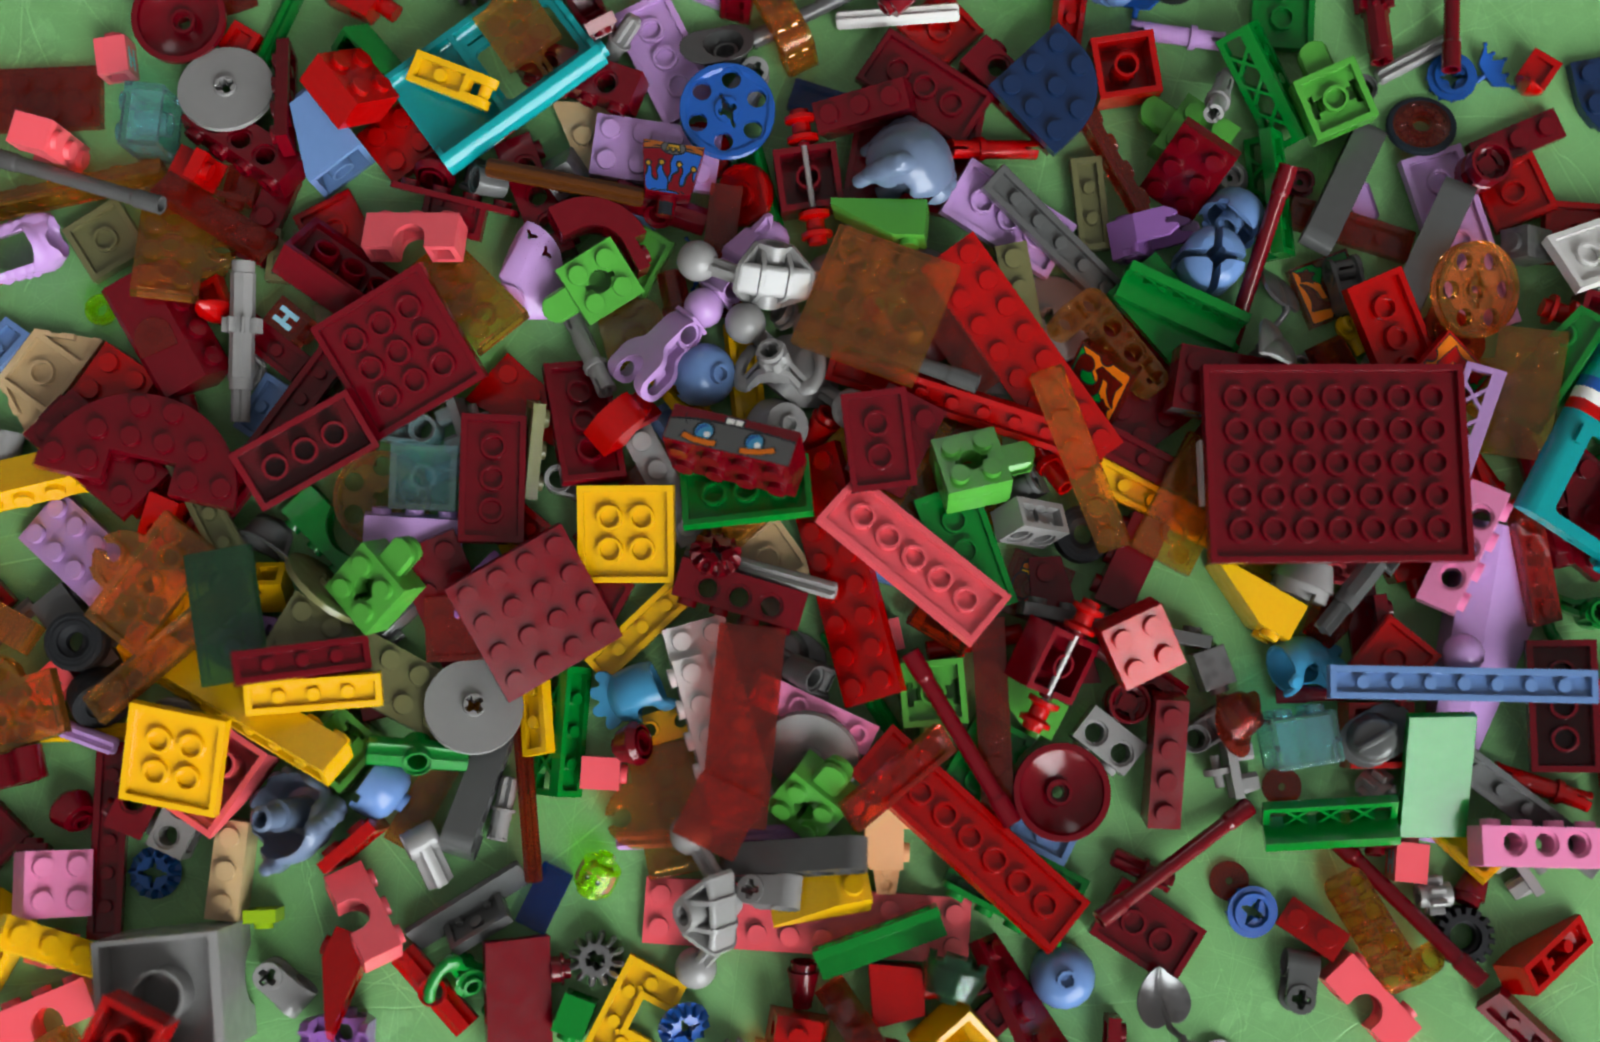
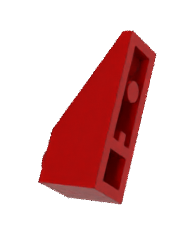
M1574 914L1512 946L1492 966L1501 985L1511 994L1538 997L1594 942L1581 914Z
M337 926L332 935L327 934L320 948V954H323L324 1026L326 1037L331 1041H334L365 972L352 946V931Z

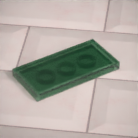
M242 544L183 555L202 688L233 683L230 652L267 647L252 544Z

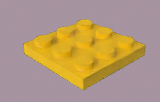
M576 485L577 553L594 583H675V485Z
M137 699L129 702L118 799L211 818L220 814L232 718Z

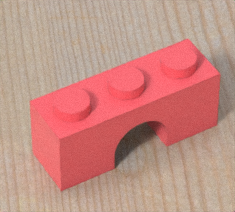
M15 110L5 141L20 151L34 154L33 160L83 174V170L88 167L90 162V148L53 119Z
M388 210L366 212L361 247L371 262H402L406 246L413 241L424 240L423 247L432 262H463L468 227L459 212L450 210L441 212H423L419 210L410 212H392Z
M360 860L324 876L325 890L338 917L352 911L363 912L369 917V921L364 927L351 933L352 946L365 974L403 956L402 944L406 942L400 925L396 924L393 926L389 918L392 911L386 897L382 896L379 898L375 890L378 887V882L372 869L366 870Z
M1342 949L1334 963L1330 961L1321 969L1319 980L1339 1001L1346 1005L1359 995L1368 994L1373 1004L1372 1012L1361 1025L1377 1042H1408L1422 1028L1414 1019L1418 1016L1417 1013L1405 1001L1402 1000L1399 1003L1392 996V993L1395 991L1394 988L1383 977L1379 976L1376 978L1368 970L1372 965L1361 953L1356 951L1353 954Z
M72 974L62 978L63 985L53 989L51 984L31 991L33 998L22 1002L19 996L0 1004L2 1010L0 1011V1042H32L48 1035L43 1021L47 1008H52L59 1012L65 1027L92 1017L95 1013L93 979Z

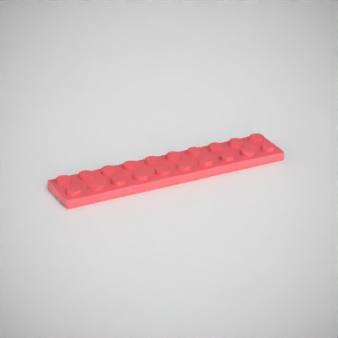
M647 875L642 943L695 946L684 938L673 918V906L682 894L703 879ZM871 891L873 896L871 911L776 928L773 926L771 910H760L752 905L743 903V908L737 915V942L733 949L812 954V947L935 902L939 908L947 936L884 959L968 965L972 901L964 898L961 903L945 895L896 892L893 895L876 894V891Z

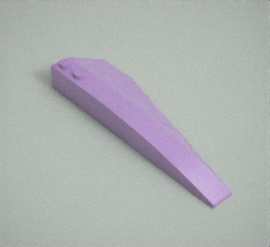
M1473 518V525L1476 527H1485L1490 523L1489 521ZM1498 523L1494 533L1500 536L1492 553L1485 550L1480 561L1485 564V568L1479 581L1474 582L1471 580L1466 590L1467 593L1472 595L1464 612L1457 610L1454 617L1442 613L1436 651L1441 654L1443 644L1451 636L1458 633L1474 636L1481 642L1485 651L1484 662L1479 668H1516L1524 650V641L1529 639L1540 614L1550 572V564L1548 558H1546L1539 535ZM1449 571L1447 586H1458L1462 582L1461 575L1455 571ZM1440 657V659L1436 662V664L1433 667L1446 666L1444 665L1442 658ZM1427 701L1425 712H1474L1477 715L1475 749L1479 751L1500 702ZM1419 838L1421 841L1435 843L1432 838Z

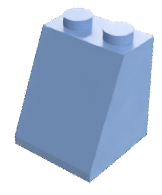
M306 88L300 90L295 95L294 100L289 105L305 176L319 193L327 199L376 161L350 128L337 129Z

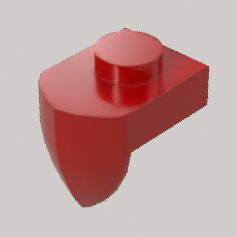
M1535 47L1514 78V85L1521 96L1525 97L1541 95L1563 63Z
M215 274L191 288L195 300L194 309L200 318L211 323L220 324L222 317L229 316L230 293L223 276Z

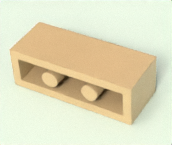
M232 817L214 836L204 919L239 922L242 920V911L250 908L258 837L252 832L250 819Z

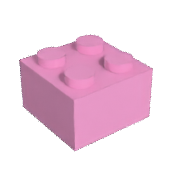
M94 849L14 852L12 915L26 920L92 916Z

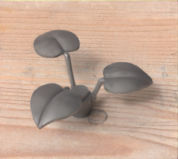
M1263 269L1261 275L1263 285L1269 295L1282 306V313L1275 323L1267 318L1260 321L1259 342L1255 345L1256 348L1247 355L1280 360L1285 364H1296L1297 362L1302 364H1326L1318 354L1309 349L1303 351V355L1296 356L1293 347L1283 337L1278 327L1288 316L1290 310L1294 313L1299 311V302L1291 287L1284 280Z
M1155 967L1144 978L1138 991L1137 1010L1140 1018L1152 1029L1161 1028L1166 1024L1167 1030L1178 1039V1042H1195L1188 1041L1186 1035L1181 1034L1172 1025V1023L1184 1021L1190 1012L1191 998L1187 988L1180 980L1169 974L1162 967ZM1213 1039V1040H1210V1041H1208V1042H1228V1041L1222 1040V1039Z

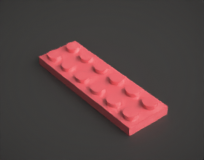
M849 482L816 519L815 523L968 647L974 644L1012 597L880 490L852 493L851 483Z

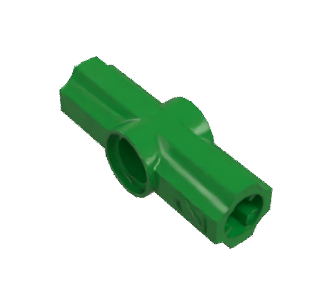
M412 732L404 738L367 736L365 764L402 767L406 773L413 776H421L430 770L464 772L468 766L469 755L454 752L443 746L440 742L431 740L427 734L422 732Z

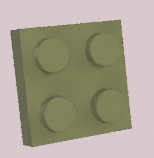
M108 200L61 229L89 276L98 285L152 252L123 203L116 200Z

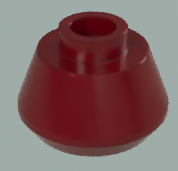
M435 152L427 154L418 160L414 166V175L418 181H421L420 185L423 188L431 190L433 184L451 189L455 186L456 174L452 176Z
M638 721L630 722L615 733L611 741L612 752L621 762L636 766L646 764L653 752V741L650 731Z
M72 789L62 793L51 805L49 812L50 821L55 826L69 832L86 829L93 820V798L91 794L83 789Z

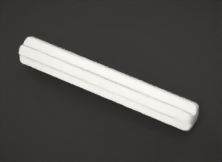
M954 2L910 6L899 17H894L893 15L888 17L880 8L838 11L836 13V26L839 30L957 22L960 17V9L958 3Z

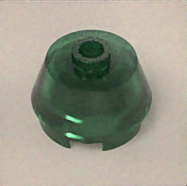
M930 948L927 960H923L925 990L938 995L937 1000L945 1004L956 1006L957 1001L972 1004L988 981L985 978L988 965L981 963L980 967L977 968L972 966V958L949 951L942 957L937 955L938 949Z

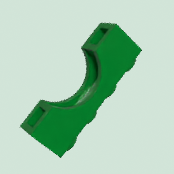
M310 485L301 490L281 510L287 517L284 522L293 532L298 535L302 532L310 540L306 545L318 557L324 555L332 563L328 567L335 574L350 557L340 548L334 535V521L339 509L318 487Z

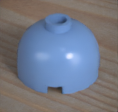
M1229 186L1211 195L1200 209L1199 216L1202 214L1204 219L1201 223L1202 228L1214 226V232L1220 227L1228 228L1240 237L1245 248L1248 249L1256 241L1265 210L1263 204L1254 193L1241 187Z
M701 342L686 352L678 363V376L674 384L680 394L677 395L679 399L690 406L700 407L711 406L723 401L730 394L734 386L735 366L728 353L715 344Z
M375 765L355 792L359 795L360 799L357 803L351 800L348 806L357 813L371 819L386 818L394 810L401 813L412 798V796L407 794L411 785V775L406 773L402 767Z
M1062 942L1060 948L1055 947L1049 954L1045 953L1042 949L1036 952L1029 970V980L1033 991L1043 1003L1052 1008L1067 1010L1080 1006L1089 998L1095 985V971L1091 959L1081 948L1071 943Z

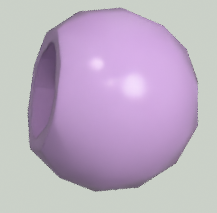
M1458 633L1448 638L1443 644L1441 658L1446 667L1479 668L1484 662L1485 651L1477 638L1470 634Z

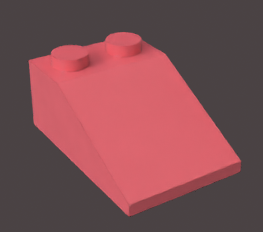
M230 728L220 814L215 818L172 809L167 810L207 838L212 839L250 799L254 792L262 786L280 758Z

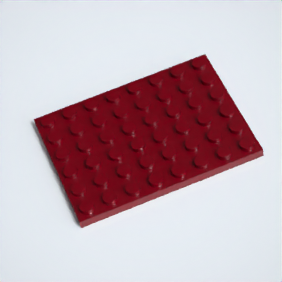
M1203 364L1199 367L1208 565L1452 563L1475 561L1463 364Z

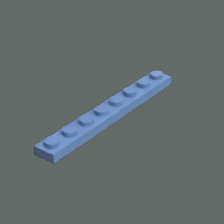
M1326 665L1327 699L1599 704L1598 670Z

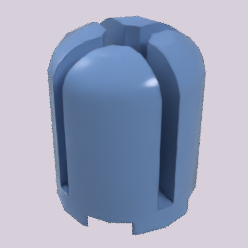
M1205 226L1193 232L1173 256L1170 268L1183 283L1217 298L1225 293L1244 272L1246 263L1242 260L1246 257V248L1240 237L1230 229L1220 227L1214 232V226Z

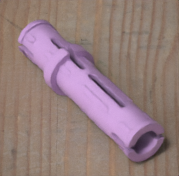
M1132 19L1130 24V32L1153 29L1155 42L1186 46L1187 50L1192 51L1194 48L1220 52L1215 42L1226 36V32L1198 29L1197 25H1191L1188 28Z

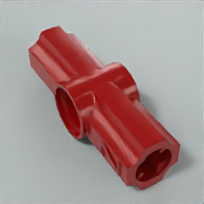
M412 943L403 951V956L392 962L394 967L418 993L420 1002L430 1007L456 1037L479 1017L468 1002L456 994L445 975L439 983L443 990L442 996L436 997L435 1001L431 1004L424 1002V987L435 965L417 944Z

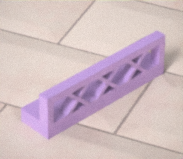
M1467 361L1464 369V382L1469 396L1465 399L1466 403L1473 401L1478 410L1477 418L1467 422V428L1474 425L1471 435L1469 436L1468 434L1471 478L1507 372ZM1471 371L1491 376L1488 387L1474 393L1468 384ZM1484 395L1482 404L1480 405L1477 398Z

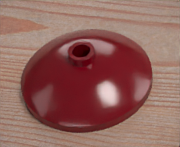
M134 0L131 10V25L138 43L151 56L170 64H187L209 53L219 44L227 25V10L224 0ZM185 22H190V26L187 29H182Z
M1052 743L1034 750L1021 762L1013 780L1012 796L1015 809L1020 815L1021 821L1030 831L1049 841L1072 842L1088 836L1102 823L1109 809L1111 787L1103 765L1092 753L1074 744ZM1055 786L1060 787L1062 790V795L1058 799L1052 795V789Z

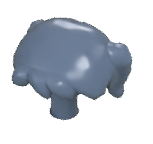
M912 115L895 118L861 148V155L866 157V167L852 178L853 186L856 188H864L872 183L879 185L875 187L877 198L899 199L904 193H909L913 198H931L928 202L929 205H938L948 200L951 191L955 190L957 186L955 163L948 143L936 129L927 123L920 122Z
M284 766L282 772H272L268 777L267 785L257 789L249 801V806L254 808L250 815L252 832L264 844L260 848V853L264 860L259 866L261 876L267 877L272 874H280L288 869L290 865L301 863L311 858L318 849L329 841L335 826L344 820L348 812L347 804L343 798L333 794L332 790L325 784L293 766Z

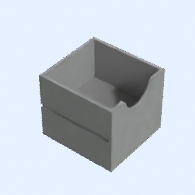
M242 920L239 922L210 921L129 929L91 942L95 1011L104 994L122 989L180 1020L169 1042H244L257 1033L255 1005L249 999L245 979L246 958L251 946L250 924H242Z

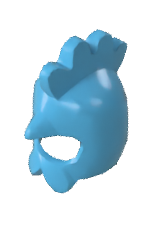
M1304 627L1298 635L1292 636L1289 641H1278L1267 650V670L1274 684L1283 691L1285 698L1295 695L1303 685L1318 684L1327 689L1326 665H1346V662L1340 658L1343 652L1342 648L1338 645H1330L1327 635L1321 633L1315 635L1310 628Z
M650 661L629 665L613 675L607 671H598L595 674V679L599 686L593 687L590 690L591 698L599 701V704L593 708V714L596 717L606 716V727L608 729L618 727L623 721H638L644 725L642 718L644 707L655 706L661 711H670L675 708V701H678L677 699L667 697L657 670Z

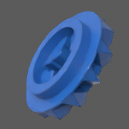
M1462 54L1461 71L1451 74L1452 77H1457L1460 80H1456L1452 84V88L1448 80L1441 78L1446 75L1441 72V55L1436 57L1427 67L1428 71L1425 80L1428 81L1429 92L1437 95L1438 100H1447L1450 103L1464 100L1472 93L1476 86L1477 72L1475 66Z
M152 847L142 849L140 853L132 858L133 862L128 870L131 878L130 885L139 892L140 896L151 899L162 898L171 894L178 887L182 877L180 860ZM154 863L157 870L167 872L165 875L156 877L155 883L152 881V876L143 873V871L153 868Z
M1249 884L1244 888H1236V893L1231 898H1228L1229 904L1225 911L1229 921L1228 925L1239 935L1247 938L1261 937L1274 926L1278 916V907L1275 898L1268 890ZM1255 902L1254 908L1261 914V917L1250 915L1246 919L1247 913L1241 908L1242 905L1252 906Z
M684 1002L677 1004L662 1016L658 1025L659 1037L662 1042H694L696 1038H704V1030L710 1027L709 1015L705 1008L698 1003ZM683 1020L688 1025L686 1031H682L681 1021Z

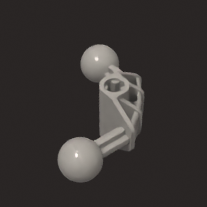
M772 239L755 241L739 260L738 264L718 258L713 246L702 240L687 242L682 246L677 256L678 269L688 280L701 282L713 276L733 283L734 294L743 303H752L762 310H776L806 301L811 297L812 290L823 295L834 294L841 290L847 279L846 266L837 256L831 254L819 255L809 264L795 246Z
M747 302L739 303L728 311L725 317V329L729 337L741 344L753 343L758 348L762 341L774 338L765 329L766 319L764 313L756 305ZM801 333L788 334L776 338L785 344L794 365L807 379L814 372L815 362L812 352L817 347L822 348L827 361V372L831 353L814 338ZM825 377L817 392L809 396L799 394L798 390L790 384L765 383L782 399L798 407L819 408L820 405L827 404L831 407L834 421L842 428H844L840 394L862 392L858 389L840 391L838 383L826 380Z
M689 812L678 816L673 821L669 833L670 841L678 852L684 855H692L704 879L682 894L673 906V918L684 938L695 945L683 950L679 954L675 962V973L679 982L685 987L701 989L713 981L717 971L716 959L722 953L732 950L736 945L737 915L743 908V902L737 897L734 872L732 869L722 871L709 848L712 838V829L709 822L702 815Z

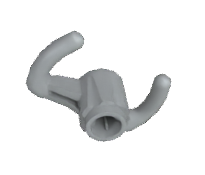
M769 338L762 341L758 348L750 344L740 354L735 364L734 387L736 390L746 393L760 383H785L792 385L803 396L813 395L823 383L826 374L827 361L824 351L819 347L813 350L814 372L807 379L794 365L782 341ZM756 355L758 361L745 374L749 362Z

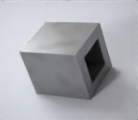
M572 146L547 160L544 165L545 169L585 177L589 176L587 167ZM550 189L558 202L572 195L571 193Z
M1530 224L1501 230L1500 261L1521 267L1552 262L1551 257L1541 244L1546 236L1552 234V230Z
M1224 644L1215 645L1211 649H1203L1186 655L1199 692L1209 691L1211 696L1230 690L1228 684L1237 681Z

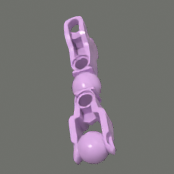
M766 213L752 227L744 228L723 246L721 259L738 264L752 244L762 239L778 240L790 244L788 230L780 222L773 221V214ZM713 276L705 281H701L700 284L703 288H697L690 292L685 299L683 308L677 305L675 311L668 313L647 334L631 338L618 348L607 363L610 376L621 383H630L634 380L633 386L636 393L645 401L654 402L660 399L675 384L678 376V363L683 355L699 344L702 335L705 336L707 334L704 328H710L717 324L723 315L724 308L730 310L733 304L741 301L733 292V283ZM626 361H630L629 364L625 367V369L620 371L622 364ZM654 380L653 386L648 389L649 383Z

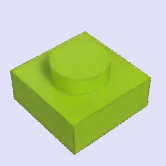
M285 906L251 907L242 911V924H254V929L274 928V923L285 919Z

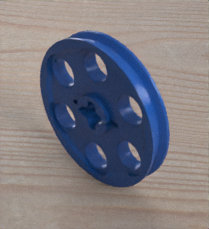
M717 63L697 72L686 84L680 99V122L689 142L693 146L705 148V155L720 160H736L754 153L766 142L774 124L775 102L769 86L755 71L736 63ZM728 73H734L739 76L740 84L735 88H727L722 82L723 76ZM697 85H706L711 90V95L705 100H699L694 97L693 89ZM753 92H760L764 95L766 102L763 106L756 108L748 103V96ZM720 95L724 100V104L729 109L735 108L732 114V122L735 128L726 114H719L722 112V99ZM699 115L704 117L707 121L706 128L702 131L691 129L689 120L693 116ZM749 123H756L761 127L762 133L757 138H749L744 134V127ZM728 135L733 141L732 146L728 150L718 149L714 144L717 136Z

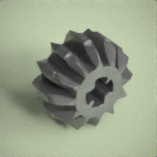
M590 930L585 934L586 941L581 938L575 940L574 943L580 950H571L569 956L579 960L573 962L569 967L570 970L581 968L582 971L576 978L578 981H582L586 975L590 976L588 981L589 987L595 985L597 977L601 985L606 986L608 984L607 974L611 978L616 979L619 976V972L615 967H623L625 964V960L615 957L624 952V947L618 946L613 949L612 945L617 940L615 935L607 942L604 940L605 930H600L596 940L594 933ZM592 951H596L597 955H604L605 958L600 963L601 966H598L596 961H590L589 958L594 953Z

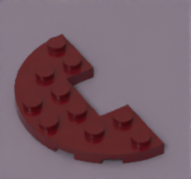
M146 393L118 394L98 399L82 406L64 418L49 433L32 463L36 469L99 483L103 482L111 453L174 466L175 469L167 492L169 498L235 512L238 498L237 472L228 456L230 450L224 438L214 425L198 411L177 400L160 395Z

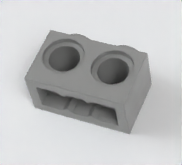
M1015 496L990 512L997 542L1044 549L1070 533L1063 505L1059 503Z
M1090 705L1068 734L1074 740L1072 744L1092 753L1100 760L1106 773L1111 777L1115 773L1125 776L1148 746L1097 705ZM1092 723L1096 724L1100 729V736L1094 742H1090L1085 736L1086 727ZM1120 743L1124 746L1126 755L1122 761L1115 762L1111 757V749L1114 745Z
M162 808L158 817L155 816L148 825L146 834L149 836L145 845L178 860H184L192 857L202 834L167 809ZM170 826L174 827L178 834L175 843L170 842L167 837V831Z

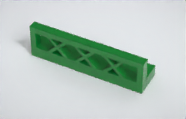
M1259 19L1216 41L1215 43L1259 129L1270 126L1274 127L1275 122L1285 125L1291 138L1284 141V148L1306 138L1307 134L1288 92L1291 83ZM1240 36L1246 47L1243 58L1232 55L1227 42ZM1246 66L1258 70L1260 79L1257 86L1246 82L1244 78ZM1261 94L1272 98L1275 104L1272 115L1260 110L1258 102Z
M1271 126L1258 129L1259 136L1243 140L1246 171L1249 178L1248 190L1254 193L1258 199L1259 196L1262 198L1260 201L1263 207L1265 205L1267 207L1279 162L1286 164L1283 133ZM1260 145L1262 164L1255 160L1253 146ZM1262 174L1265 195L1258 190L1257 182ZM1289 196L1286 199L1271 244V253L1268 254L1266 262L1295 257Z
M1133 260L1125 268L1113 295L1114 298L1227 350L1233 348L1241 328L1249 323L1252 316L1247 311L1136 260Z
M569 667L559 673L558 686L555 689L552 686L553 678L550 679L552 706L556 710L555 719L553 720L555 753L534 757L531 794L552 797H582V789H579L581 758L585 755L592 668ZM548 771L550 774L549 788H544V777Z
M1398 795L1262 802L1261 827L1266 852L1401 845L1402 837L1397 820L1399 808ZM1378 807H1389V810L1373 811ZM1343 809H1353L1349 813H1340ZM1309 811H1319V813L1315 815L1306 814ZM1271 813H1286L1284 816L1270 817Z
M934 902L812 947V954L824 981L947 936L939 908Z

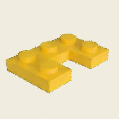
M631 952L584 1042H657L629 1027L643 999L668 1011L679 1003L687 987L679 982L677 976Z

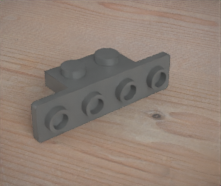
M513 861L406 927V936L413 943L417 944L420 949H424L446 935L451 951L454 954L461 955L514 922L505 898L531 883L532 879L518 861Z

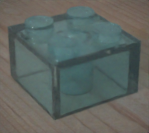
M125 81L124 91H121L119 95L120 122H117L115 126L117 144L140 162L171 164L179 149L182 129L180 117L183 115V110L178 98L164 84Z
M392 442L390 450L388 509L455 512L457 510L460 445Z

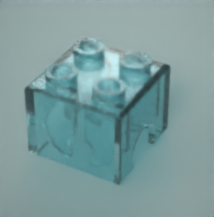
M1324 703L1295 706L1296 712L1293 713L1291 708L1263 711V718L1255 719L1264 769L1273 770L1275 768L1276 771L1284 772L1339 763L1345 760L1337 713L1334 709H1325Z

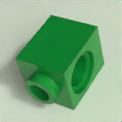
M568 988L562 998L551 1031L556 1032V1037L564 1042H575L576 1040L582 1042L586 1036L599 999Z

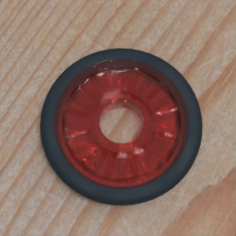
M1413 97L1397 103L1390 110L1386 118V132H1388L1387 135L1391 142L1400 150L1412 155L1428 156L1445 150L1453 142L1457 132V124L1452 112L1441 102L1426 97ZM1418 121L1425 122L1430 129L1419 131L1413 127V123Z

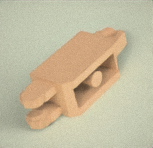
M878 800L877 802H869L864 807L863 836L868 838L867 867L873 870L876 894L893 895L896 894L900 870H904V862H910V843L904 842V829L909 828Z

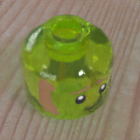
M606 850L589 852L583 856L573 877V881L577 886L576 890L581 896L588 900L598 901L612 894L622 872L619 864L616 862V856Z

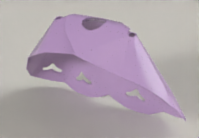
M526 221L514 237L499 273L500 284L516 308L528 320H548L543 314L542 302L548 294L562 286L554 273L556 269L563 266L560 249L546 230L533 222ZM527 230H530L532 235L534 234L538 237L528 239ZM545 246H547V252L551 255V258L542 255Z

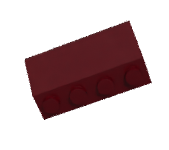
M316 216L284 243L271 270L333 314L399 274L383 262H371L360 246Z
M171 259L143 265L102 290L103 296L160 396L173 399L215 387L226 377L229 359L207 321L196 314L194 309L195 300Z

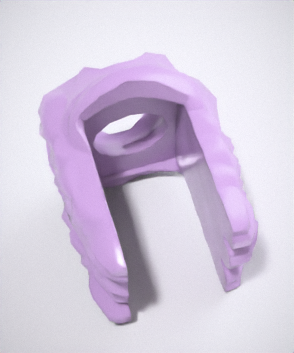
M50 212L26 214L22 218L0 224V240L24 232L34 252L33 263L0 273V284L11 285L15 281L31 280L33 277H40L45 273L54 272L63 265L69 255L70 245L63 240L60 226Z

